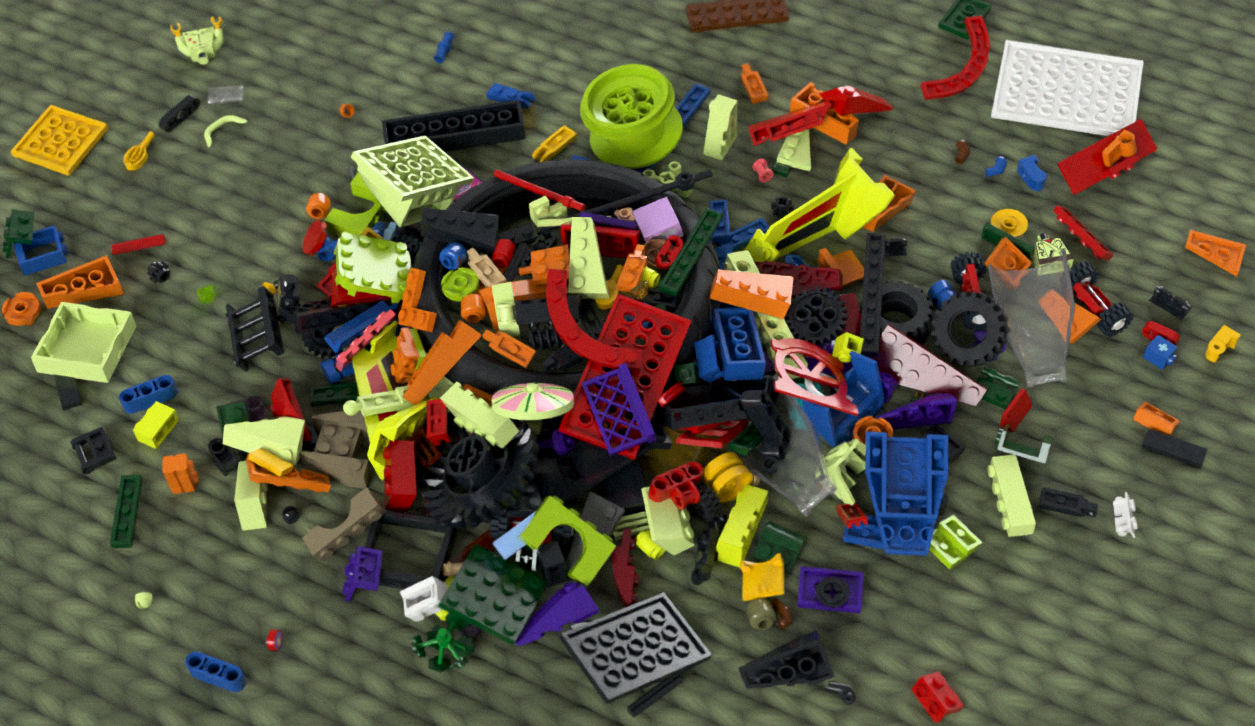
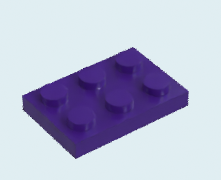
M801 566L797 607L861 613L863 572ZM828 577L842 579L850 590L848 602L843 604L842 607L839 606L834 609L828 606L824 607L816 596V587L821 580ZM833 587L831 588L830 593H827L831 595L832 599H834L836 594L833 590Z

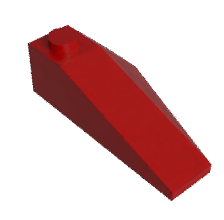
M851 86L837 87L820 94L825 101H830L831 107L839 115L893 110V107L883 98Z

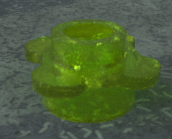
M213 285L196 290V294L199 295V302L211 303L217 295L213 291Z

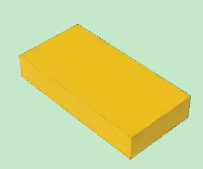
M263 448L251 452L248 457L250 461L279 477L291 472L294 466Z

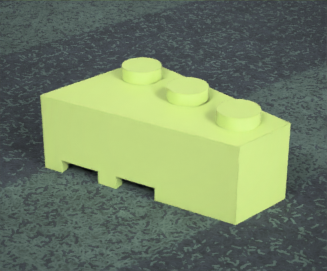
M718 94L709 105L710 113L703 154L723 161L737 137V100Z
M246 461L238 462L234 499L242 531L267 528L266 491H268V484L250 481Z

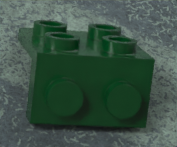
M12 209L11 215L7 216L2 252H6L5 258L10 257L12 242L32 244L34 212Z

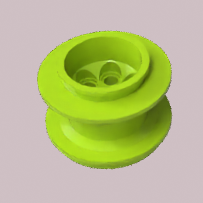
M627 64L603 72L589 84L581 101L580 115L584 125L590 131L592 151L601 162L621 165L629 169H638L662 160L674 150L681 139L683 123L678 110L674 107L675 93L667 77L650 66Z

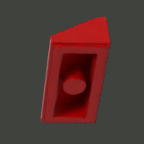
M1024 388L1019 391L1002 414L1000 426L1005 427V424H1008V430L1011 432L1017 428L1032 408V403Z

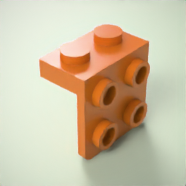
M826 247L819 250L818 266L840 269L842 272V287L864 279V267L851 250H846L834 256L830 255Z

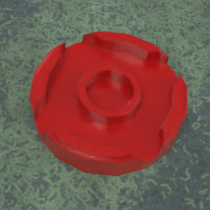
M316 220L309 227L303 241V252L305 254L313 256L315 255L314 252H318L323 246L327 233L324 231L327 228L325 222Z

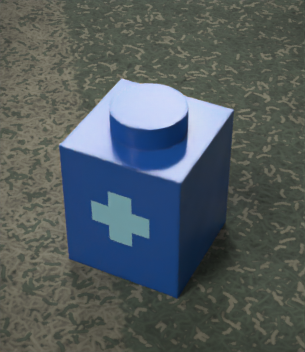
M1157 335L1147 346L1143 358L1163 370L1167 365L1171 366L1176 360L1177 356L1175 353L1178 347Z

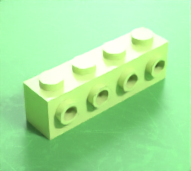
M1016 455L992 457L987 471L988 476L993 479L994 495L997 494L998 511L1002 512L1003 529L1007 530L1008 537L1033 534L1036 522Z

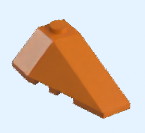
M533 279L511 282L514 302L546 298L547 283L534 285ZM492 286L479 290V294L485 303L486 315L495 332H497L499 327Z

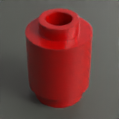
M498 240L492 255L493 264L497 267L505 268L510 264L516 248L511 240Z

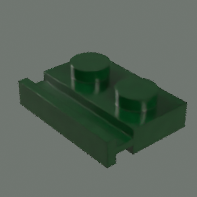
M246 401L216 407L222 437L225 424L250 422Z

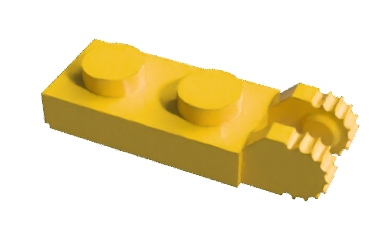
M565 125L540 144L533 152L532 157L537 160L541 157L540 162L551 161L552 157H555L577 139V133Z

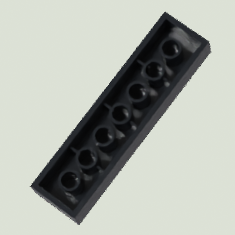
M520 100L382 120L385 144L426 136L441 150L451 151L526 139Z

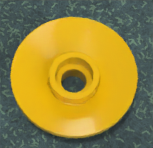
M1002 209L992 216L991 225L1017 238L1026 232L1028 221L1017 210Z

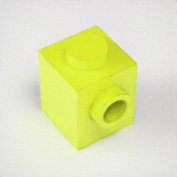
M848 332L842 334L835 340L832 356L839 358L838 360L841 362H851L850 352L854 351L861 354L864 339Z

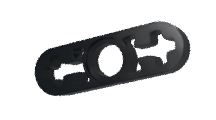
M192 94L187 95L160 119L159 127L166 132L173 131L199 108L200 99Z
M548 229L540 233L522 259V268L530 266L531 252L556 246L557 235L555 231Z

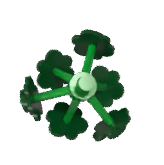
M450 612L445 616V619L448 621V630L440 625H435L432 630L427 631L428 639L426 642L422 641L419 634L413 637L412 650L419 658L426 656V646L439 650V656L428 660V668L436 672L448 671L455 667L457 669L464 668L468 663L467 658L474 651L473 639L471 637L463 635L459 638V642L451 637L453 629L457 628V630L462 631L468 626V622ZM444 648H448L457 660L453 665L450 664L449 659H444Z

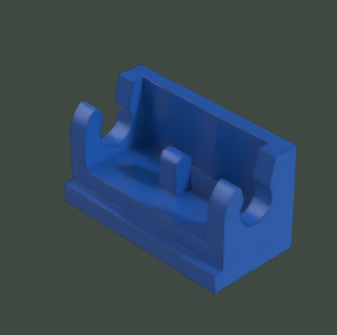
M713 335L694 343L699 377L709 383L724 375L718 366L715 349L719 342L715 341Z

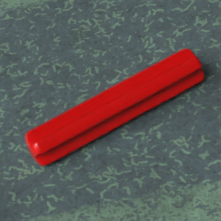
M160 234L112 244L111 250L113 255L165 245L166 240L165 236Z
M677 382L659 396L657 402L660 403L661 407L666 406L685 391V386H682V382Z

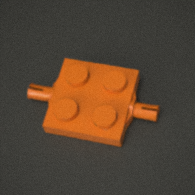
M568 244L531 252L530 266L519 268L520 276L532 274L534 285L547 283L548 269L568 270L567 279H569L570 249Z

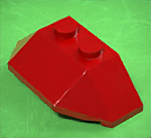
M289 377L277 379L271 395L273 405L270 406L273 417L277 416L274 419L292 417L304 420ZM305 423L303 441L308 442L311 441V437Z

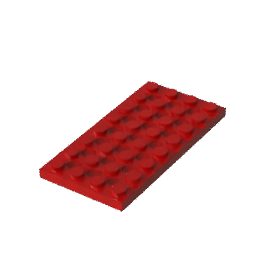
M617 294L597 341L613 347L642 349L640 371H629L639 396L643 398L642 403L651 422L658 405L657 398L664 391L692 320ZM626 315H632L634 317V320L632 322H627L624 320L623 317ZM650 322L653 327L646 329L642 326V323ZM667 328L671 331V334L665 336L661 333V330ZM623 331L627 334V337L619 338L616 334ZM642 338L646 343L638 345L635 343V340ZM661 345L665 350L656 352L653 347ZM589 360L573 395L574 405L571 410L565 413L559 427V432L607 449L591 406L587 403L588 399L582 382L608 372L603 371V366ZM648 362H655L657 368L650 369L646 364ZM618 375L609 378L607 385L616 388L620 381ZM646 378L650 381V384L643 386L639 381ZM595 385L588 386L590 393L598 395L600 389L596 388ZM605 388L601 397L611 400L614 392ZM625 395L616 396L614 402L624 405L627 398ZM599 400L595 408L604 413L608 403ZM616 407L617 411L615 413H608V415L618 418L621 409ZM624 411L621 420L631 423L632 420H628L625 417L629 412ZM582 416H589L591 421L584 424L580 421V418ZM606 418L604 423L609 424L610 428L608 430H612L615 421ZM619 423L615 433H618L620 430L627 431L628 426ZM633 428L628 438L633 440L642 437L641 432ZM613 436L610 441L611 448L620 446L623 439ZM641 444L617 454L635 460Z

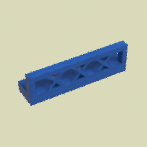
M382 300L326 335L324 340L335 353H338L349 346L356 338L359 339L364 334L363 331L370 324L373 326L377 322L376 318L383 311L388 312L391 309L396 313L399 306L396 303L388 306Z

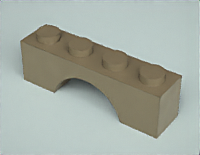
M367 487L350 500L351 510L344 523L333 529H325L317 525L302 537L314 557L322 562L329 559L334 552L347 545L353 537L362 533L367 526L379 520L381 515L387 512L377 496Z

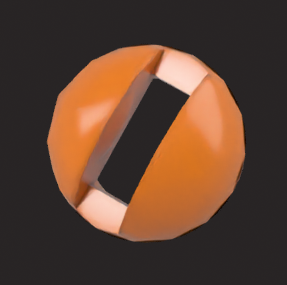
M343 104L339 112L343 117L350 118L354 115L355 109L351 104Z

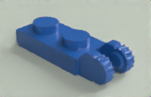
M494 83L486 93L488 99L500 103L520 100L521 108L528 109L530 107L529 102L532 103L536 98L531 92L520 91L498 83Z

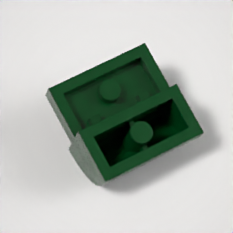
M769 521L760 534L761 538L752 557L766 562L780 553L784 561V572L791 574L809 538Z

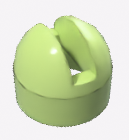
M147 592L137 593L135 595L136 606L140 609L150 607L152 604V594Z

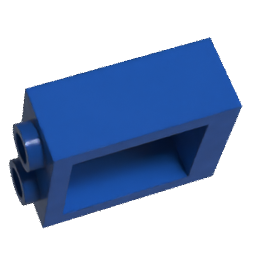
M55 225L33 232L32 244L13 242L18 263L24 276L67 263L66 255L68 250L66 245L62 244L65 239L62 231L58 232ZM56 242L57 251L28 259L27 250Z

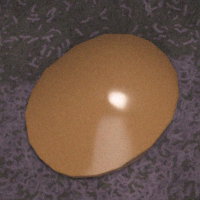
M652 239L644 244V256H647V267L660 269L655 264V258L664 245L665 239ZM671 244L669 249L672 251L674 246ZM665 254L661 262H667L666 260L669 255Z

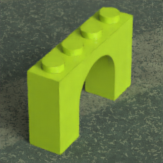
M359 172L350 183L354 196L373 202V207L361 214H350L333 208L324 220L328 233L340 237L343 232L360 235L367 226L372 229L388 213L363 182Z
M548 496L517 538L535 550L538 549L555 526L568 525L574 528L581 536L583 549L580 557L567 575L574 581L581 583L584 587H588L616 545L612 543L613 539L605 533L601 535L597 532V527L589 521L584 522L580 519V514L572 508L568 510L564 507V502L556 496H553V498Z

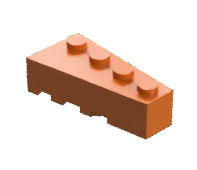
M810 82L791 98L789 113L825 102L820 96L823 91H818L815 85ZM830 106L822 124L813 128L847 145L856 137L859 120L852 114L839 115Z
M107 255L36 283L48 309L59 307L61 302L76 304L124 295Z
M718 269L712 283L710 299L784 319L791 304L794 277Z

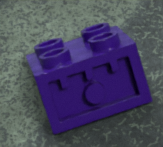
M358 546L355 553H351L344 575L348 576L342 593L345 594V601H350L355 588L377 591L382 550Z

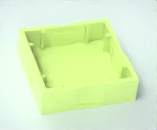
M61 302L51 320L49 329L41 338L31 356L36 371L108 383L136 329L132 313Z

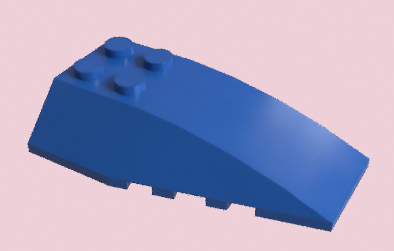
M866 432L865 473L885 554L927 556L948 478V435L927 434L926 438L887 437V432Z

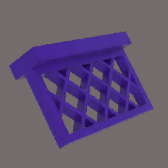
M626 363L618 365V369L582 382L610 456L647 441L649 443L656 441L655 433ZM618 375L620 381L616 388L607 385L609 378ZM600 385L601 388L598 395L590 393L588 386ZM605 388L614 391L611 400L601 397ZM618 393L626 396L627 399L624 405L614 402ZM599 400L608 403L604 413L595 408ZM612 405L621 409L618 418L608 415ZM624 411L633 413L634 417L631 423L621 420ZM606 418L615 421L611 431L603 428ZM619 423L628 426L625 436L615 433ZM632 428L641 432V438L636 440L628 438ZM613 436L623 439L620 446L611 448L610 441Z

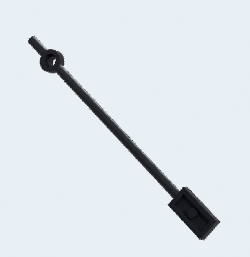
M711 169L695 175L689 172H682L677 175L674 182L584 212L599 215L676 188L681 191H689L695 186V182L712 177L713 174ZM580 213L566 218L579 217ZM530 223L497 235L499 240H511L517 248L520 243H534L542 231L554 230L561 226L535 228L534 224Z

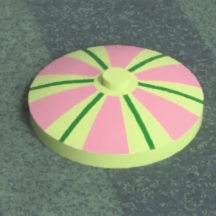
M548 383L513 385L497 391L492 396V409L494 412L507 418L519 420H539L556 417L568 412L574 405V396L569 389Z

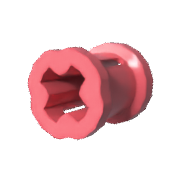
M758 159L752 165L753 170L759 175L758 179L760 182H767L774 176L773 171L768 168V162L765 159Z

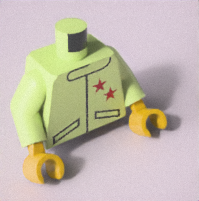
M220 16L217 23H215L214 17H211V22L214 24L215 29L210 27L184 32L182 36L180 34V24L177 23L178 30H173L171 25V32L176 35L175 40L180 52L187 57H191L193 62L198 61L200 64H207L208 59L215 58L216 51H219L223 44L222 29H220L223 21Z

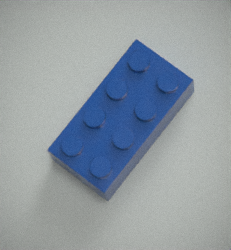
M745 308L714 309L713 334L715 341L719 342L717 352L721 369L724 373V381L763 379L766 361L753 310Z

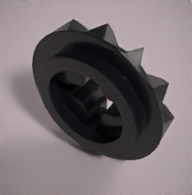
M828 577L818 583L816 596L824 607L828 606L834 609L835 607H842L843 604L848 602L850 590L842 579ZM832 587L836 593L834 599H832L830 594H827L830 593Z

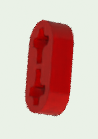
M669 236L655 258V264L658 268L668 269L674 262L683 246V241L679 236ZM674 241L677 244L671 251L669 248L671 246V243H673ZM665 254L669 255L666 260L667 262L662 263L661 261Z
M1153 321L1147 322L1142 329L1144 337L1151 341L1159 335L1176 346L1180 340L1177 332Z

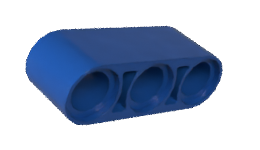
M162 375L123 390L119 394V400L125 412L133 414L152 407L156 401L163 403L175 398L178 389L171 376Z
M192 652L185 659V665L191 676L231 692H239L246 685V679L241 669L236 665L200 652ZM238 677L236 680L230 681L232 678Z

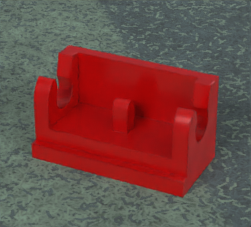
M441 399L427 401V438L435 446L441 445L440 439L450 442V436L447 434V410L449 409Z

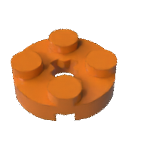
M29 292L15 294L16 297L8 298L4 302L2 313L7 323L11 325H33L41 312L39 300Z

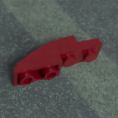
M623 529L621 547L616 546L612 551L615 586L624 608L637 603V593L634 590L635 587H639V574H636V568L633 566V555H630L631 550L635 549V537H632L631 529Z

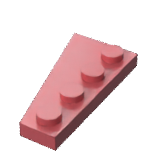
M391 309L388 312L383 311L376 318L377 322L373 326L370 324L363 331L364 334L359 339L356 338L350 344V347L336 358V368L342 372L350 364L352 358L365 348L372 338L378 335L395 318L396 314Z

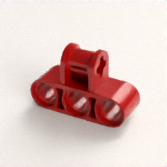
M692 461L653 478L648 490L649 499L659 503L671 498L680 510L685 509L691 503L696 504L700 502V494L695 486L698 485L702 476L703 467L699 463Z

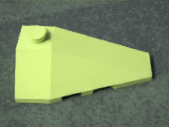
M279 417L272 420L262 419L257 422L247 421L225 424L222 444L248 453L263 448L283 460L296 465L301 457L300 451H302L305 420Z

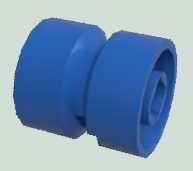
M940 280L929 289L927 295L934 304H937V308L940 309L943 301L949 300L950 296L958 295V293L952 291L953 287L947 280Z
M341 353L335 355L333 360L329 358L320 363L323 373L331 385L340 381L342 376L348 377L354 374L352 361L342 372L340 370L336 372L334 365L337 363L336 358Z

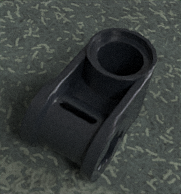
M215 438L209 442L208 449L212 459L225 477L228 472L238 467L240 460L229 446L222 444L223 439Z

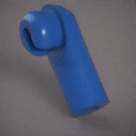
M997 157L994 167L985 169L986 176L991 177L1002 174L1007 166V160L1004 157Z

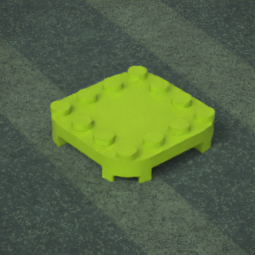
M343 232L337 241L333 253L336 255V285H341L348 290V295L354 297L356 292L359 291L391 297L392 303H399L406 289L407 275L411 268V258L407 251V245L402 242L396 243L385 239Z

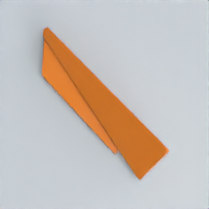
M461 320L458 321L450 336L442 332L407 384L409 388L403 395V398L413 405L419 404L481 337V334Z

